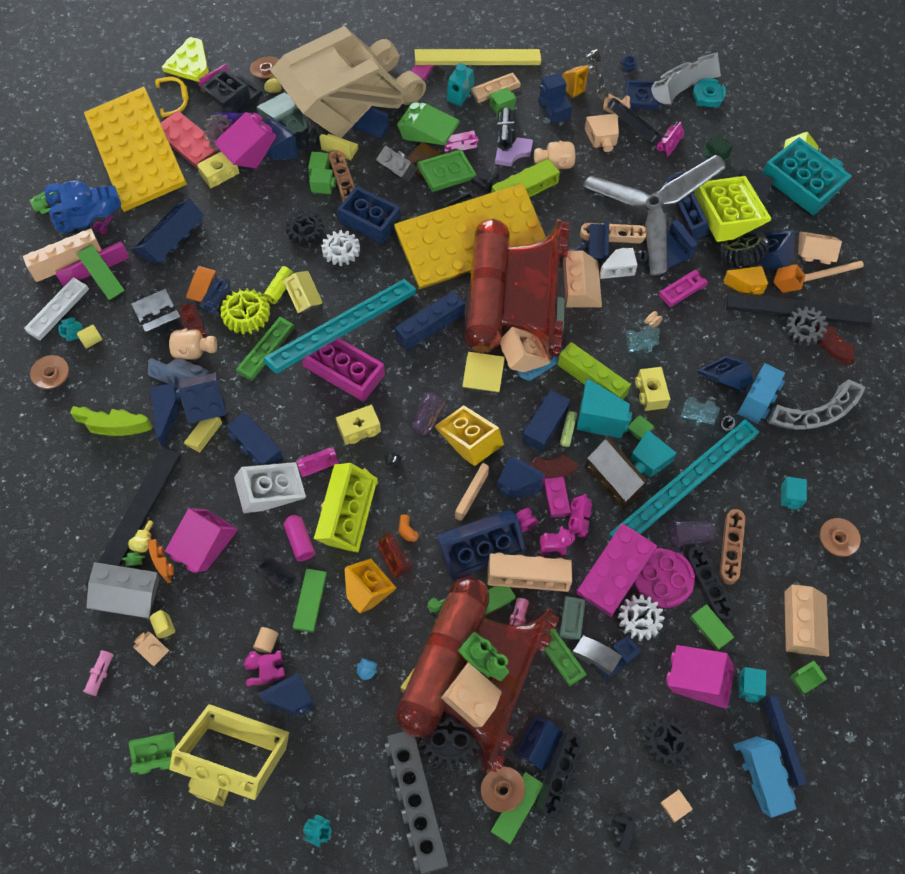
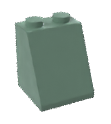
M285 92L257 106L258 114L263 118L264 123L271 116L295 135L297 132L307 129L306 116Z

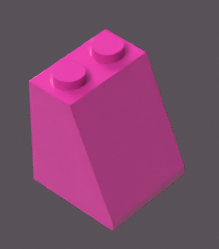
M245 112L215 141V145L233 165L257 169L276 138L272 128L265 124L262 120L263 118L257 113Z
M189 508L165 551L171 555V559L183 562L187 565L186 568L194 573L207 571L238 529L207 509Z
M677 645L676 651L671 655L672 669L671 672H668L666 679L671 691L727 709L735 667L728 653Z

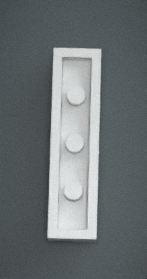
M73 277L24 328L25 331L41 340L89 290L88 286Z

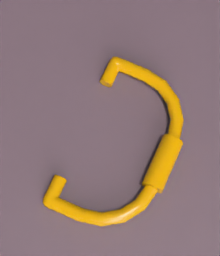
M164 77L155 80L156 88L160 87L161 82L175 81L181 85L182 106L177 110L166 113L161 108L160 115L162 118L171 116L176 111L181 112L187 106L189 100L187 86L179 78Z

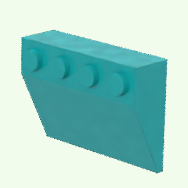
M800 137L770 159L762 172V175L774 178L772 185L813 216L852 177V175Z

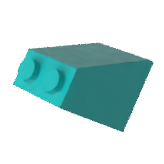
M586 379L576 430L622 438L623 432H627L628 425L631 422L632 412H629L630 404L595 382Z

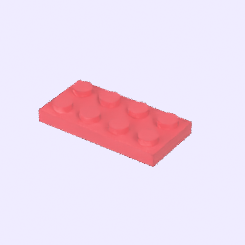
M176 111L161 122L170 146L196 168H198L197 164L219 153V150L214 151L213 147H209L210 141L205 140L207 135L204 134V131L181 112Z

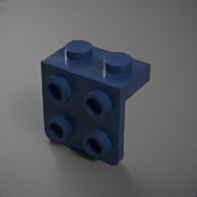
M678 220L671 223L667 233V270L692 258L698 245L696 240L687 232L685 226Z

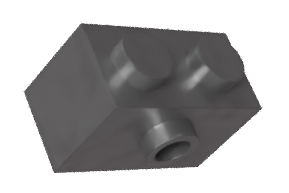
M387 146L383 148L376 159L407 182L411 180L418 169L406 159L407 156L400 151L396 153Z

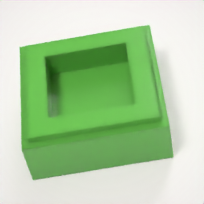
M639 415L628 426L627 431L641 441L648 430L651 432L654 426Z

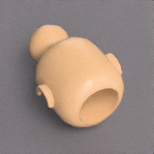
M560 140L559 142H550L547 150L537 148L534 150V163L537 164L540 161L549 159L557 169H570L575 164L574 144Z
M187 328L175 330L170 335V353L176 359H198L202 356L203 351L208 353L217 351V339L214 336L203 338L199 330H188Z

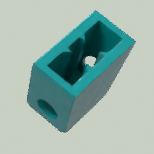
M458 64L448 80L446 101L458 106L463 104L470 94L471 88L474 87V71L466 67L465 64Z
M648 430L633 451L629 461L641 474L644 473L648 477H652L671 464L677 453Z

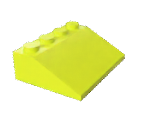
M746 176L707 181L695 190L694 195L717 242L733 240L771 221L770 215Z

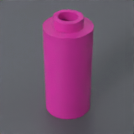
M292 515L286 518L283 526L296 560L305 561L312 558L316 553L302 517Z

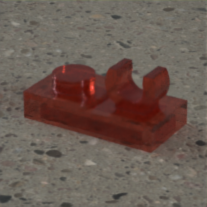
M183 304V308L178 309L184 329L199 330L202 337L207 336L196 305Z
M392 532L386 533L377 543L394 578L400 577L405 570H409L413 565L412 562L407 563L405 561L409 555L401 553L399 544Z

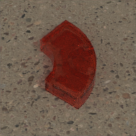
M835 327L825 328L827 329L826 334L823 335L821 341L818 340L820 345L825 347L832 357L842 362L853 364L855 361L854 345L843 341L837 334Z
M564 454L554 460H543L536 457L530 464V466L543 472L545 479L566 478L579 468V464Z

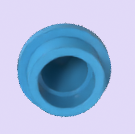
M362 658L361 662L357 664V674L363 680L371 679L377 673L376 667L378 664Z

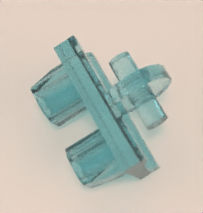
M648 325L644 326L641 332L627 331L628 352L644 349L646 353L651 352L652 346L659 344L660 329L658 327L652 328Z
M689 397L685 401L681 417L696 420V426H700L701 422L714 425L720 408L716 407L714 402L708 401L703 404L699 403L697 398Z

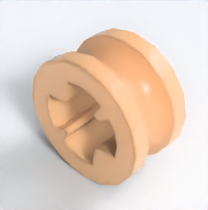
M654 311L645 319L644 323L646 325L649 324L650 329H654L663 318Z

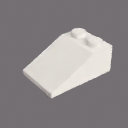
M296 462L241 467L234 477L243 513L264 511L306 498Z

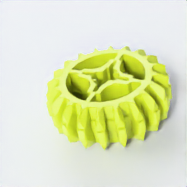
M248 288L245 291L239 289L238 293L233 291L232 296L227 295V300H223V306L220 309L221 318L224 325L228 326L230 331L234 330L236 334L240 331L243 335L246 331L252 334V330L258 331L259 326L264 327V322H268V317L270 316L269 303L261 292L257 293L255 289L251 292Z

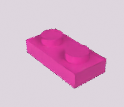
M564 477L544 479L550 518L569 516L571 511Z

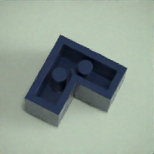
M560 72L543 77L539 87L540 97L538 98V103L540 107H543L547 118H550L553 124L570 119L572 105L565 96L567 83Z

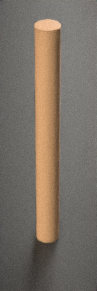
M857 261L805 274L804 282L862 268L864 264L862 261Z

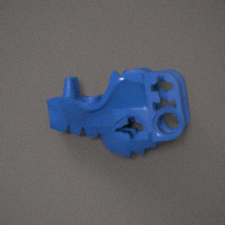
M72 180L63 184H51L44 189L46 199L51 206L49 209L50 219L56 230L62 233L73 231L74 229H88L94 218L109 216L122 205L115 186L92 188L81 181Z

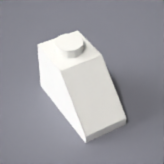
M633 248L615 250L602 265L600 279L635 275L637 262Z

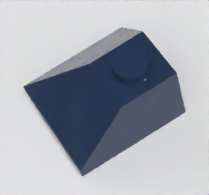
M270 116L265 124L272 128L276 138L265 156L270 157L272 160L297 158L295 134Z
M794 230L765 233L764 235H766L769 242L768 255L763 260H759L758 264L770 271H776L778 268L789 266L794 259Z
M725 356L697 370L698 374L736 390H743L748 385L754 383L749 362L730 356Z
M510 455L498 480L497 490L503 496L513 499L538 494L542 491L545 474Z
M299 673L259 693V697L266 707L293 716L298 714L299 716L305 715L314 706Z

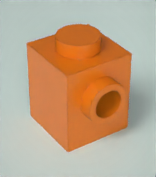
M797 264L778 268L774 283L782 293L800 290L806 275Z

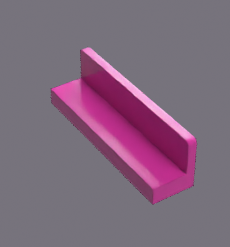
M121 241L102 249V252L99 253L108 267L129 258ZM82 262L56 272L63 287L73 277L80 281L91 276Z

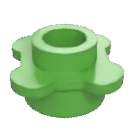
M139 552L128 553L127 557L122 558V560H125L126 566H137L143 564L142 559L145 556H140Z

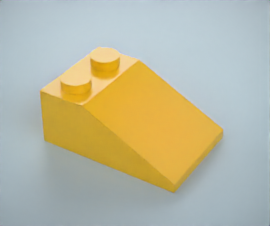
M464 405L435 425V428L452 447L474 466L504 445L499 427Z

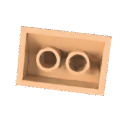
M565 251L563 273L566 307H602L598 261L584 251Z
M791 585L784 592L786 652L828 657L827 595L814 587Z

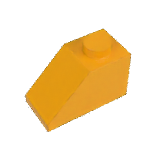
M588 65L575 67L562 75L567 83L566 92L572 98L586 89Z
M762 266L728 270L723 280L724 284L740 293L763 294L768 285Z

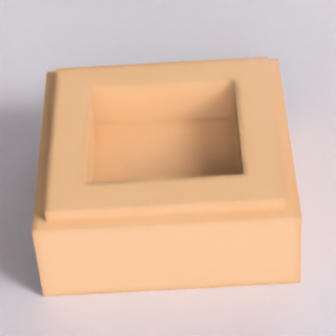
M680 790L660 803L673 823L692 810V807Z

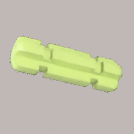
M567 412L560 440L561 446H570L577 418L576 412Z

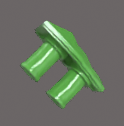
M473 632L458 650L468 663L488 678L491 676L501 682L509 673L506 667L508 665L507 657L503 654H498V650L487 639L482 638L476 632Z

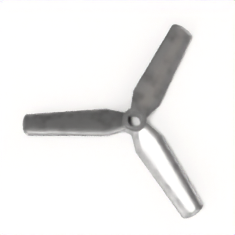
M715 155L667 183L657 194L652 195L595 176L588 177L583 186L629 205L647 208L648 215L645 226L650 274L656 276L665 273L667 270L666 216L663 209L682 200L724 170L726 165L720 156Z

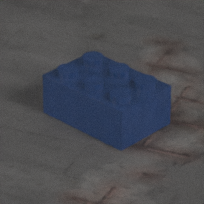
M358 186L352 190L337 209L339 223L381 244L385 242L395 229L394 224L401 221L399 206Z

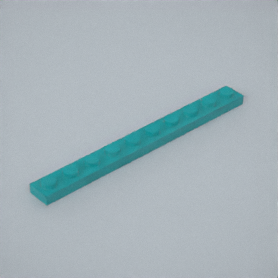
M403 279L265 356L264 363L277 374L415 295L416 288Z
M746 419L743 420L622 523L641 535L759 434V431ZM621 524L609 533L610 539L613 538Z

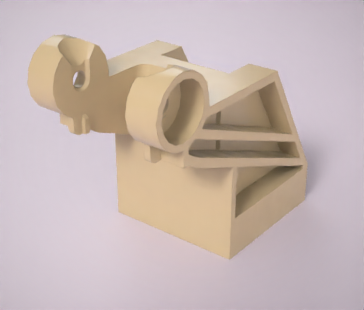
M345 26L284 54L270 70L304 115L339 138H342L371 106L398 109L402 104L411 105L412 102L420 100L426 90L424 80L411 71L403 73L397 79L388 73L399 60V54L391 41L381 39L369 48Z

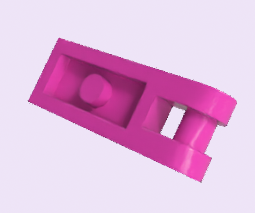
M694 270L661 290L659 296L671 308L699 289L705 288L708 281L702 278L697 270Z

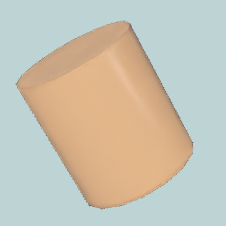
M261 627L253 648L259 652L271 654L278 633L272 629Z

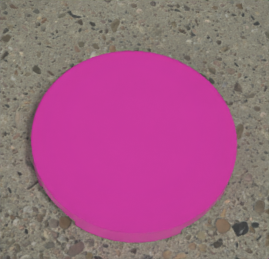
M656 548L634 582V586L638 594L644 596V600H647L650 596L651 603L658 602L656 607L672 608L688 599L694 587L695 574L690 562L682 554L663 548Z

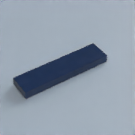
M777 696L769 697L764 701L792 789L801 787L807 782L779 698Z

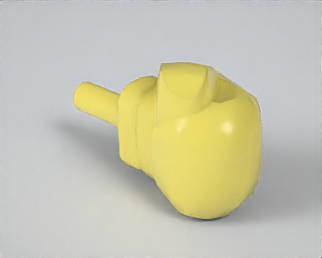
M275 76L270 77L264 86L265 91L271 94L279 93L282 90L281 84Z
M149 520L144 530H138L136 535L129 540L128 546L132 551L141 553L149 549L148 541L151 540L152 536L149 530L153 524L152 521Z

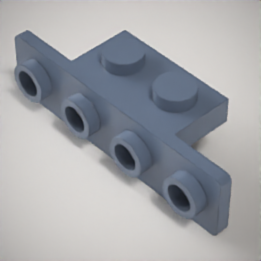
M181 358L174 359L167 365L155 359H150L148 362L149 376L167 384L173 383L176 388H178V381L209 374L208 370Z

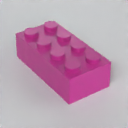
M340 338L302 359L303 367L362 402L368 398L385 376L383 363Z
M622 523L577 590V595L612 617L655 552L657 545Z

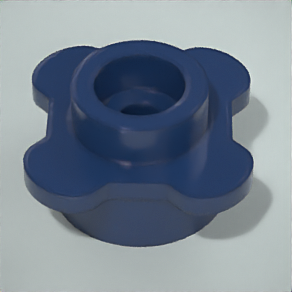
M627 55L624 59L620 60L624 71L638 68L634 56Z

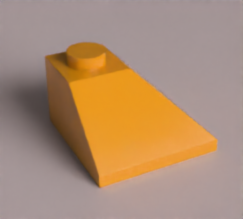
M372 559L345 568L347 599L359 613L372 609L396 589L395 585Z

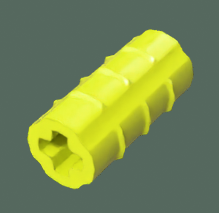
M282 266L279 272H277L275 278L263 294L267 301L272 304L277 303L287 289L283 280L294 274L292 270Z

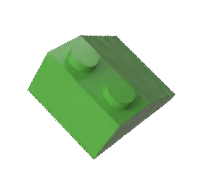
M412 102L397 125L403 140L445 145L460 122L458 119L426 103Z

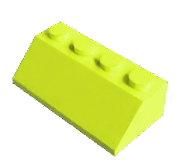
M352 463L334 464L314 539L331 547L359 552L378 478Z

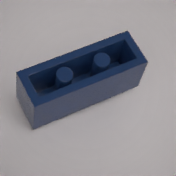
M552 390L547 396L544 395L540 401L541 407L539 410H534L531 416L532 421L530 424H526L522 430V442L543 452L569 410L571 400Z
M245 412L226 425L229 439L233 443L237 442L240 445L239 449L245 456L249 455L252 458L251 462L254 466L277 464L283 459L281 450Z

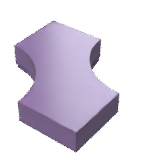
M517 137L516 141L512 144V148L508 151H502V149L498 148L495 164L512 166L513 162L518 158L529 157L533 140Z

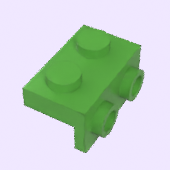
M175 732L131 740L129 742L132 760L131 773L145 774L150 772L151 769L158 767L161 770L169 769L172 751L177 746Z

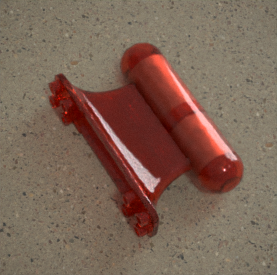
M557 218L554 229L546 238L525 246H509L510 232L507 225L501 220L487 219L478 224L474 235L465 330L466 343L472 350L479 353L492 352L500 344L502 327L504 326L522 329L538 337L546 348L548 359L553 360L554 356H560L563 321L555 320L557 281L560 257L567 258L569 222H562V218Z
M468 576L456 580L450 587L398 704L396 719L401 729L407 734L423 737L434 732L443 712L452 715L468 727L478 740L482 751L481 771L487 773L491 770L496 773L498 769H501L505 761V756L498 752L499 750L504 752L506 748H509L514 735L507 733L510 724L509 720L536 651L543 653L545 647H548L552 638L549 634L552 629H555L559 617L552 614L553 609L547 608L538 619L522 625H507L484 618L490 601V593L482 581ZM473 632L487 639L498 650V654H503L508 659L506 667L509 673L501 682L491 676L488 678L480 672L502 691L496 709L482 727H473L441 699L468 663L458 650Z

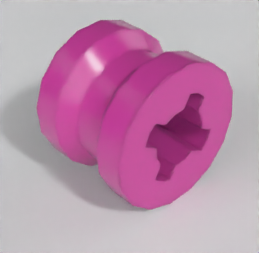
M525 508L516 514L521 532L532 529L538 523V520L531 515L532 511L530 508Z

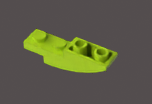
M73 406L70 412L76 422L86 425L90 433L124 436L143 433L152 429L148 417L142 414H130L123 409H112L110 414L102 411H91L87 407L79 408Z

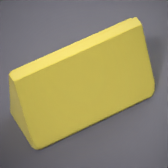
M215 417L200 421L184 444L200 453L222 424L221 419Z

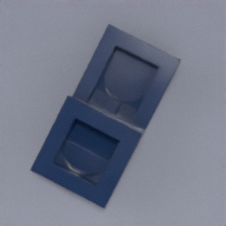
M628 635L611 648L622 656L613 672L608 675L597 667L606 680L642 652Z

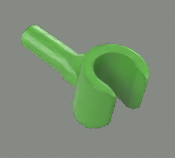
M454 594L441 601L434 597L428 602L427 607L433 613H437L443 605L450 602Z

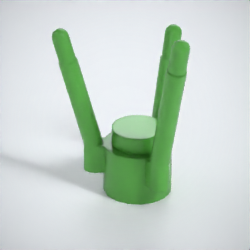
M45 192L30 199L35 212L40 211L41 214L49 212L50 208H46L49 205Z

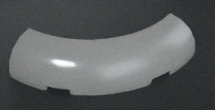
M718 52L699 57L698 61L694 63L686 62L663 74L659 82L655 81L652 85L651 90L654 98L660 103L671 104L675 96L699 83L700 80L720 77Z
M848 379L838 387L835 395L827 404L812 410L801 411L776 405L769 411L767 423L793 430H806L826 426L845 416L858 403L866 387Z

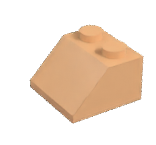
M800 231L798 255L803 257L802 260L805 261L819 259L820 263L831 264V261L837 262L842 241L834 236Z
M512 327L499 340L502 352L507 359V364L512 370L527 372L550 363V359L538 334Z
M467 663L441 699L473 727H482L496 709L502 691L470 663Z

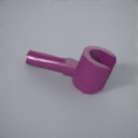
M110 214L105 221L96 222L93 226L95 231L105 234L107 232L106 226L114 216Z

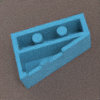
M764 363L737 414L757 424L761 418L766 419L770 411L768 408L769 404L773 405L778 396L775 394L776 390L780 391L785 383L782 380L785 372Z
M758 736L733 744L736 751L741 750L746 762L742 764L744 770L750 771L754 783L751 787L762 812L770 817H775L795 810V794L788 785V773L785 767L782 766L780 760L781 752L775 742Z

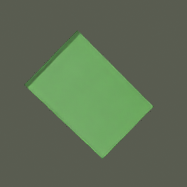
M462 149L417 163V167L432 192L473 180L476 176Z

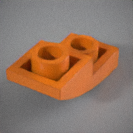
M198 266L186 298L201 302L214 281L216 271Z
M156 539L149 540V552L155 567L167 583H172L171 575H174L173 564L169 563L167 558L164 557L163 546H160Z

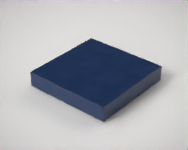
M625 81V97H630V108H659V102L654 98L651 90L655 81Z

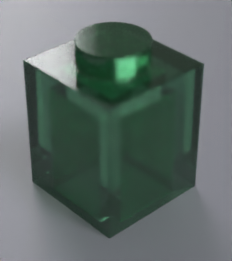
M718 134L706 142L704 154L709 158L718 155L725 161L730 157L734 145Z

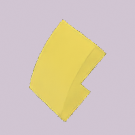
M468 352L462 387L499 393L505 357Z

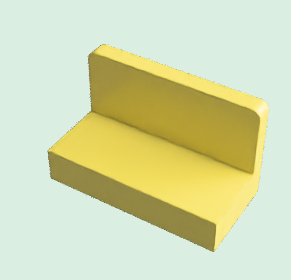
M329 133L328 135H320L321 150L329 153L335 150L341 151L345 159L351 160L358 150V144Z
M308 271L294 273L283 280L297 313L323 303Z

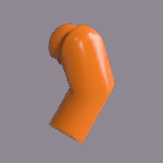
M400 515L399 534L405 540L415 542L418 539V532L409 526L410 516Z

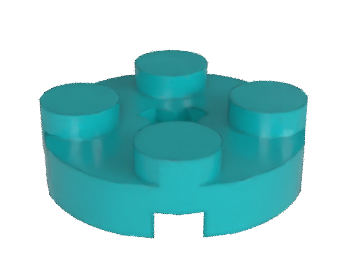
M712 78L700 80L693 89L695 103L698 106L719 107L726 95L725 86H721L718 84V80Z

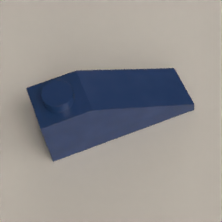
M173 383L150 387L156 436L161 446L166 444L179 411V401H181L179 391L176 390Z

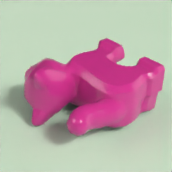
M563 526L560 527L558 534L544 533L540 537L541 555L549 556L552 551H557L558 555H566V548L574 542L575 535L569 530L564 529Z
M256 651L249 652L243 665L246 666V670L259 668V678L248 679L246 685H269L278 680L286 679L283 667L276 669V665L283 664L281 651H277L272 655L265 654L262 656Z

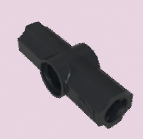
M506 107L500 111L499 122H497L498 148L502 149V151H508L512 148L515 129L514 111Z

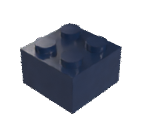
M216 372L178 381V391L188 424L226 415V405Z

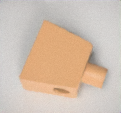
M617 114L586 117L585 131L593 147H603L605 152L613 150V146L617 144L619 136Z

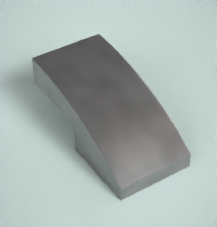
M585 636L581 638L572 652L588 665L593 663L608 675L613 672L622 657L609 647Z

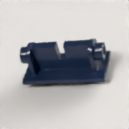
M216 277L199 306L215 315L231 289L229 280Z

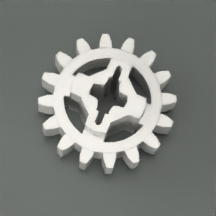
M342 230L338 234L333 231V235L328 234L327 239H323V245H321L323 257H326L327 262L332 260L333 265L337 262L340 266H342L343 262L349 265V260L354 262L355 257L359 256V240L355 239L354 234L349 235V231L345 234Z
M633 595L631 601L626 599L624 602L625 606L621 605L619 609L622 613H619L618 618L623 619L619 626L626 627L624 633L630 632L631 639L637 635L639 641L643 639V636L650 640L651 634L656 636L658 630H661L663 627L660 622H663L664 617L659 616L663 609H657L658 602L651 603L650 596L647 600H644L643 595H640L639 599ZM628 612H629V615L631 616V621H630V622H629V620H628ZM644 614H646L645 617H644V619L642 618V619H639L638 621H636L638 617L643 616ZM651 614H653L654 616V624L653 620L651 619Z

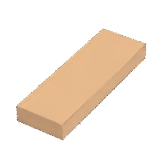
M510 73L471 88V94L480 103L490 99L491 93L506 87L511 91L519 88L521 83L514 73Z
M482 463L455 511V519L463 521L488 476V465Z

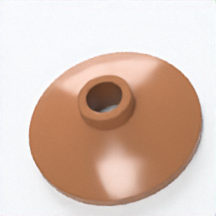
M263 57L254 61L250 67L251 74L257 78L274 76L270 70L279 59L276 57Z
M45 356L36 361L32 366L30 377L36 386L43 389H52L61 385L66 380L69 374V367L67 362L59 356Z
M830 519L820 529L822 545L827 551L836 556L852 555L860 546L861 538L859 531L851 522L845 519Z
M498 767L491 770L484 777L481 784L483 801L490 809L497 812H508L515 809L522 802L525 795V783L522 776L510 767ZM508 789V793L501 795V790Z

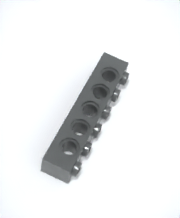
M413 729L387 736L389 742L385 743L387 756H392L394 762L393 765H390L393 779L398 778L400 786L395 788L398 801L403 800L405 809L401 810L404 824L409 823L411 831L407 833L409 846L415 847L417 855L412 857L415 870H420L421 874H428L448 868ZM401 752H407L410 755L409 760L406 762H400L397 757ZM409 773L416 777L415 782L410 785L403 782L404 776ZM412 796L421 798L422 801L418 807H411L408 802ZM419 818L427 821V827L422 831L414 827L415 821ZM425 841H429L433 845V850L429 854H424L420 850L421 844Z

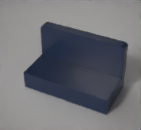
M370 107L353 125V128L382 139L389 129V116L385 112Z
M605 221L604 224L589 225L588 255L596 260H606L609 255V221Z
M534 715L514 754L518 758L531 762L539 770L544 771L563 732L550 720Z

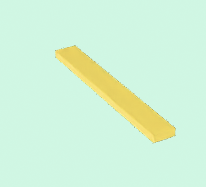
M415 49L414 53L415 65H458L460 63L465 65H541L540 49Z

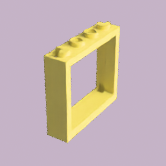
M208 704L172 751L169 770L255 800L285 752L289 732ZM207 729L272 751L256 778L190 755V752Z

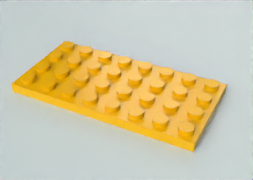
M145 87L84 112L111 183L118 191L122 204L121 208L124 212L187 185Z
M523 183L394 224L418 289L476 271L478 240L483 234L495 233L505 239L504 261L548 247L549 245Z

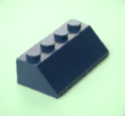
M191 199L180 202L131 250L152 264L162 263L168 257L166 254L170 250L174 251L179 246L178 242L181 239L187 238L191 234L190 230L193 227L199 226L202 222L201 219L205 215Z
M511 510L436 535L439 549L451 580L488 567L490 554L503 553L504 555L515 556L526 553L518 517Z

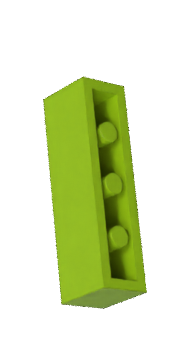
M546 159L530 168L524 169L516 175L510 176L502 182L496 183L492 186V193L523 183L528 196L531 197L557 184L560 171L549 159Z
M571 342L560 353L558 366L584 385L586 379L622 400L628 395L630 383Z

